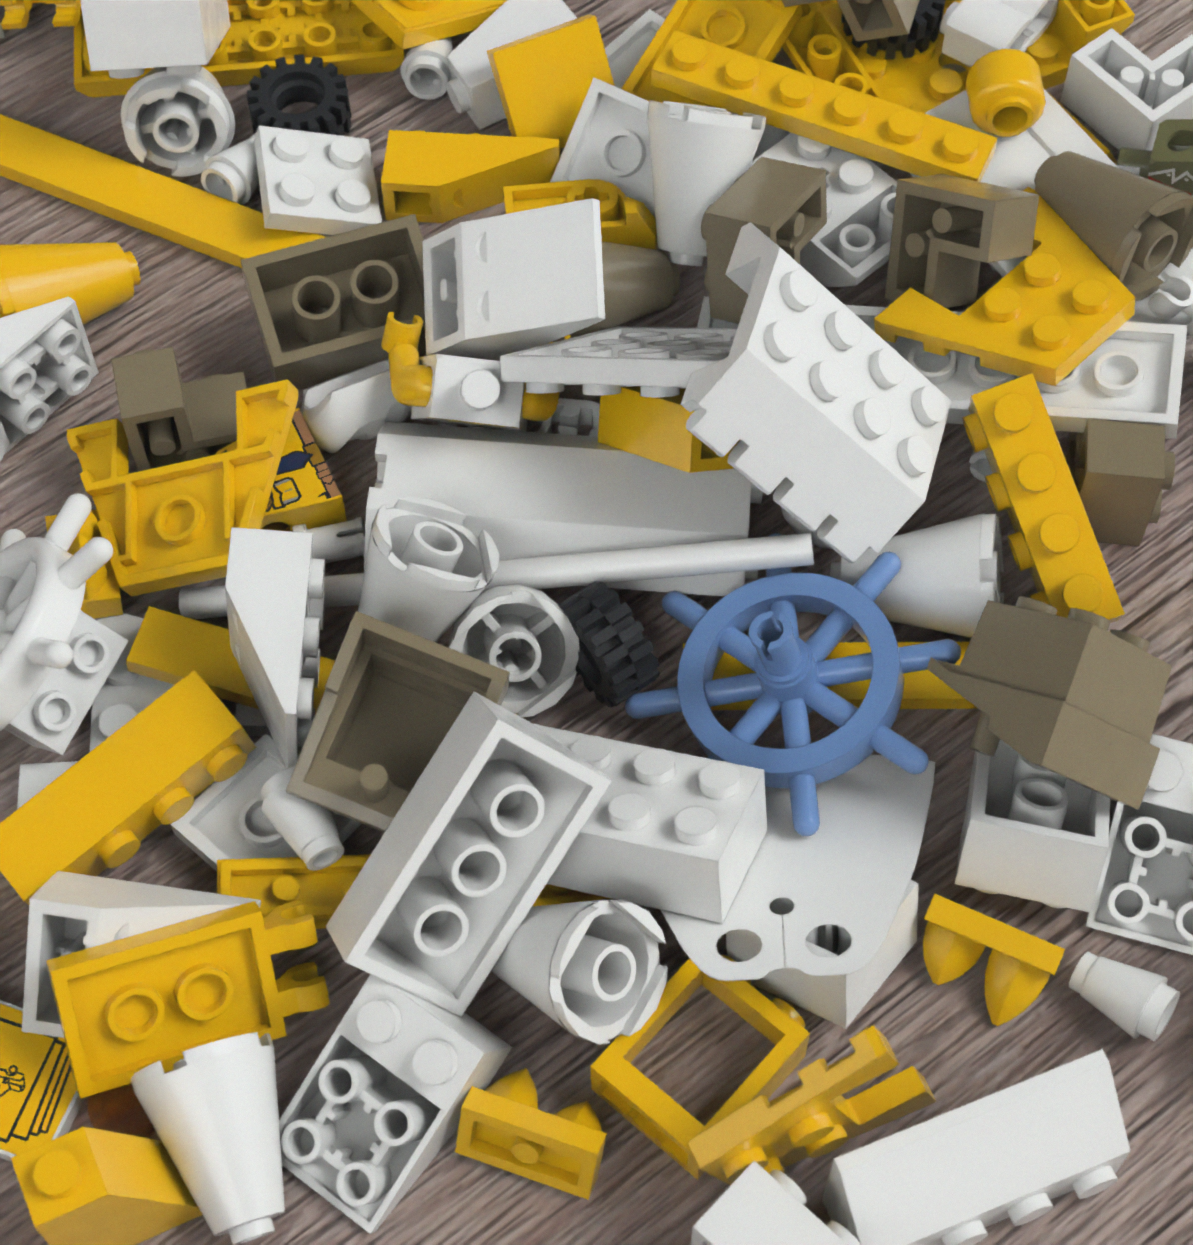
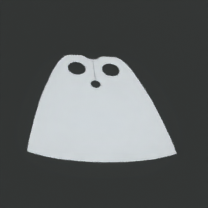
M870 755L848 772L834 779L816 784L820 825L818 831L811 836H802L794 829L789 788L765 787L767 832L723 923L661 910L677 941L692 962L709 977L722 981L758 980L777 969H797L813 977L847 975L862 969L874 957L888 935L912 878L919 856L932 795L935 762L929 761L928 767L923 773L913 775L882 755ZM778 898H787L794 904V909L790 913L783 915V927L782 915L773 913L769 908L770 903ZM835 925L845 929L850 934L852 941L851 946L846 952L838 956L822 957L812 953L807 948L806 937L811 930L819 926ZM734 930L753 932L762 942L761 951L750 960L742 962L729 961L723 958L718 953L716 945L722 935Z

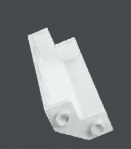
M386 422L377 435L375 461H378L377 481L375 487H369L366 505L364 570L371 526L378 509L384 504L386 509L393 508L397 499L401 497L411 496L432 499L461 511L467 515L463 526L477 537H479L482 529L492 537L500 553L499 561L747 539L749 534L750 503L761 504L763 492L736 469L688 473L597 442L598 437ZM758 570L605 584L607 588L657 592L678 591L684 594L726 596L743 586L745 578L757 579Z

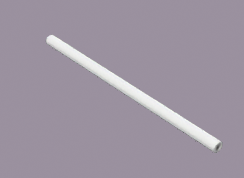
M791 534L499 561L498 570L494 578L481 593L495 586L516 584L533 589L589 585L595 581L597 583L600 581L603 583H616L814 565L812 534ZM364 573L325 576V608L359 605ZM225 585L181 589L179 593L181 616L191 619L228 617Z

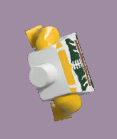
M394 312L388 313L381 347L389 353L390 382L393 396L399 403L412 406L411 419L527 432L528 420L546 421L556 411L560 392L545 394L527 393L526 382H501L500 361L444 354L419 357L417 348L423 326L422 318L414 315L412 324H404L394 318ZM570 334L564 336V340L571 338Z

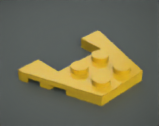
M1027 187L1023 190L1025 192L1038 194L1034 189L1030 187ZM1039 195L1032 255L1027 256L961 315L953 313L910 287L874 318L875 333L885 341L896 343L898 336L923 342V350L926 352L946 356L951 350L980 357V366L1019 377L1033 373L1035 381L1056 386L1134 315L1135 296Z
M288 379L236 391L237 449L234 451L129 474V442L120 420L115 418L67 429L69 446L77 454L83 470L79 474L85 491L92 496L100 518L97 525L101 536L109 540L113 546V555L110 561L119 587L130 596H137L226 577L231 528L261 529L298 401V390Z
M872 1025L849 1039L855 1051L854 1053L829 1066L824 1058L817 1059L797 1072L802 1085L769 1101L767 1095H760L689 1140L688 1144L700 1170L731 1186L753 1161L760 1165L768 1174L774 1169L784 1173L783 1168L807 1157L815 1158L830 1153L844 1145L849 1139L936 1102L924 1076L914 1066L849 1099H845L842 1094L900 1065L887 1038Z

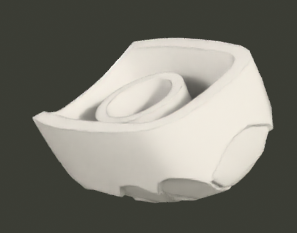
M388 359L353 370L303 390L301 408L302 416L317 446L329 453L338 452L347 442L355 439L377 438L378 432L386 422L403 423L411 417L412 406L399 403L393 396Z

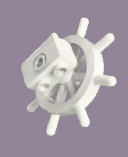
M80 493L68 497L44 538H26L21 530L9 529L2 535L0 542V731L5 729L34 747L61 755L64 754L128 643L127 639L81 611L86 581L111 559L113 546L106 538L95 537L88 541L74 555L67 552L92 508L89 498Z

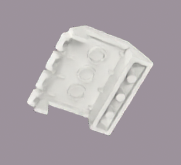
M750 222L741 227L725 273L748 294V298L728 357L690 375L680 404L689 412L694 411L686 422V429L720 457H724L741 439L730 452L728 464L765 494H771L776 488L773 500L810 531H815L818 528V538L846 561L855 563L865 550L873 549L879 553L925 502L952 401L781 247Z

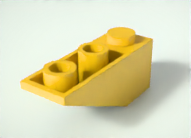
M389 130L381 178L385 219L393 220L415 214L417 222L444 223L503 203V186L549 183L560 160V140L534 136L513 137L477 133L457 134L421 130Z

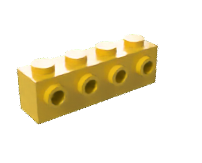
M1033 373L971 395L968 408L970 414L962 417L963 424L974 452L977 453L984 450L992 470V474L985 476L990 497L997 512L1007 510L1015 533L1007 535L1012 555L1020 572L1026 569L1030 570L1038 592L1030 595V598L1053 606L1058 610L1057 616L1067 618L1070 608H1078L1100 615L1110 620L1111 623L1118 621L1125 615Z
M193 670L0 823V871L22 900L29 905V899L57 871L98 876L106 868L118 867L136 854L141 846L140 841L161 824H171L183 817L193 806L194 798L214 781L222 782L235 775L246 763L247 755L257 747L242 725L199 674Z

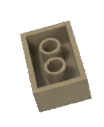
M415 214L241 260L246 291L274 382L288 379L297 390L388 359L389 353L383 350L381 342L389 312H394V318L404 324H412L414 315L422 318L423 326L417 351L419 357L426 355L422 245L424 240Z

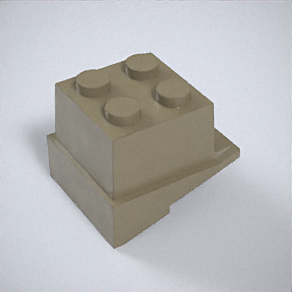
M1020 596L1016 606L988 600L960 666L940 661L933 657L930 658L927 666L929 671L982 711L969 748L994 757L1001 739L1031 763L1123 805L1139 810L1160 752V748L1150 744V740L1172 665L1147 653L1150 645L1149 641L1120 630L1111 629L1108 632L1111 621L1095 613L1078 608H1070L1066 618L1057 616L1058 610L1053 606L1027 597Z
M355 611L325 685L324 695L286 788V793L385 833L472 693L476 692L501 706L508 690L510 672Z

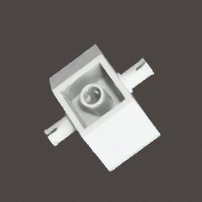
M765 124V130L751 166L761 157L826 170L827 224L800 251V265L824 287L858 285L889 261L897 181L880 169L884 165L882 163Z

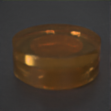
M132 1083L90 1096L88 1116L95 1129L149 1138L156 1131L135 1095Z

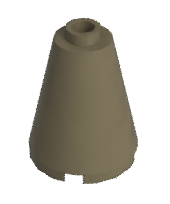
M1066 151L1057 156L1049 157L1036 172L1034 179L1035 191L1135 296V301H1141L1156 292L1164 282L1157 276L1170 262L1179 268L1193 247V197L1189 193L1072 151Z
M601 241L605 320L570 334L571 338L613 328L667 309L672 302L673 296H676L680 289V275L676 263L670 262L668 256L662 250ZM562 337V338H560V339H557V340H555V341H552V342H557V341L564 340V337Z

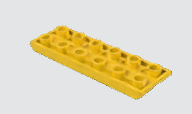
M227 0L230 28L209 63L201 65V67L208 70L216 78L220 86L223 87L250 84L253 76L261 78L260 69L266 64L275 70L277 69L275 59L285 57L287 64L295 63L294 55H304L306 64H310L313 56L322 58L324 68L329 63H332L337 67L338 75L343 74V76L392 72L402 65L405 57L404 50L351 0ZM81 9L79 22L74 26L75 90L92 98L126 95L129 89L153 68H144V74L123 79L109 77L108 70L91 71Z

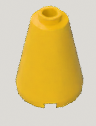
M116 242L0 244V318L69 296L76 302L82 323L85 325L131 300L134 296V286L140 285V271L134 255L130 251L124 252Z

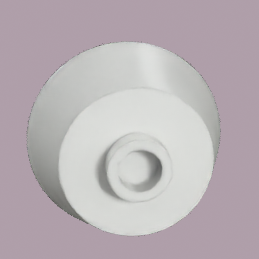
M166 67L153 68L129 89L121 106V123L127 145L140 162L144 163V159L147 158L158 166L172 169V176H193L205 170L208 158L228 149L235 132L234 113L220 84L208 70L201 67L202 70L194 74L169 75L167 74Z

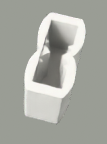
M962 0L960 3L953 2L946 10L940 24V33L944 34L942 53L972 67L976 60L989 52L999 49H1018L1025 52L1027 47L1034 44L1050 25L1056 15L1059 0Z

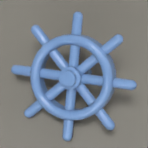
M773 533L769 536H780L781 534ZM883 552L853 586L839 579L821 574L792 573L791 567L766 569L767 577L749 582L735 589L709 610L681 592L670 591L665 594L662 599L663 610L693 630L682 651L678 668L677 686L635 693L626 700L625 710L634 719L683 712L696 741L708 755V759L764 769L765 787L789 788L794 829L802 836H811L818 831L820 825L816 784L826 782L848 772L870 756L873 751L881 754L910 774H921L927 769L929 764L928 755L921 748L891 730L902 702L904 673L927 670L931 657L955 664L960 659L961 648L958 643L951 639L904 647L898 646L888 619L874 602L901 568V560L893 552ZM796 612L827 615L806 642L799 638ZM851 628L863 637L871 649L870 653L825 660ZM748 629H749V633H748L749 636H747V635L744 634V632H745L746 630H748ZM724 652L755 671V673L712 680L714 671ZM871 679L867 694L859 708L827 688L828 686ZM757 699L729 732L716 720L711 708L712 706ZM814 710L840 728L827 737L811 743L808 714ZM780 714L782 716L785 749L753 745Z

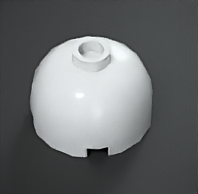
M520 584L495 586L481 593L455 621L448 643L449 648L510 672L508 690L501 705L503 708L520 717H531L556 705L572 687L577 673L575 668L579 659V638L564 611L542 591Z

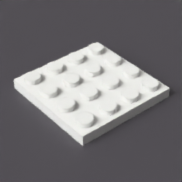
M617 326L501 355V382H526V392L535 394L564 391V385L582 384L584 395H614L621 393V387L640 386V396L660 398L677 396L680 394V388L686 389L691 373L728 357L737 329Z

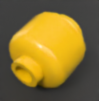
M999 49L989 52L976 60L968 71L966 90L969 109L973 122L982 131L995 136L1011 137L1019 135L1032 127L1042 116L1046 103L1039 65L1030 54L1018 49Z

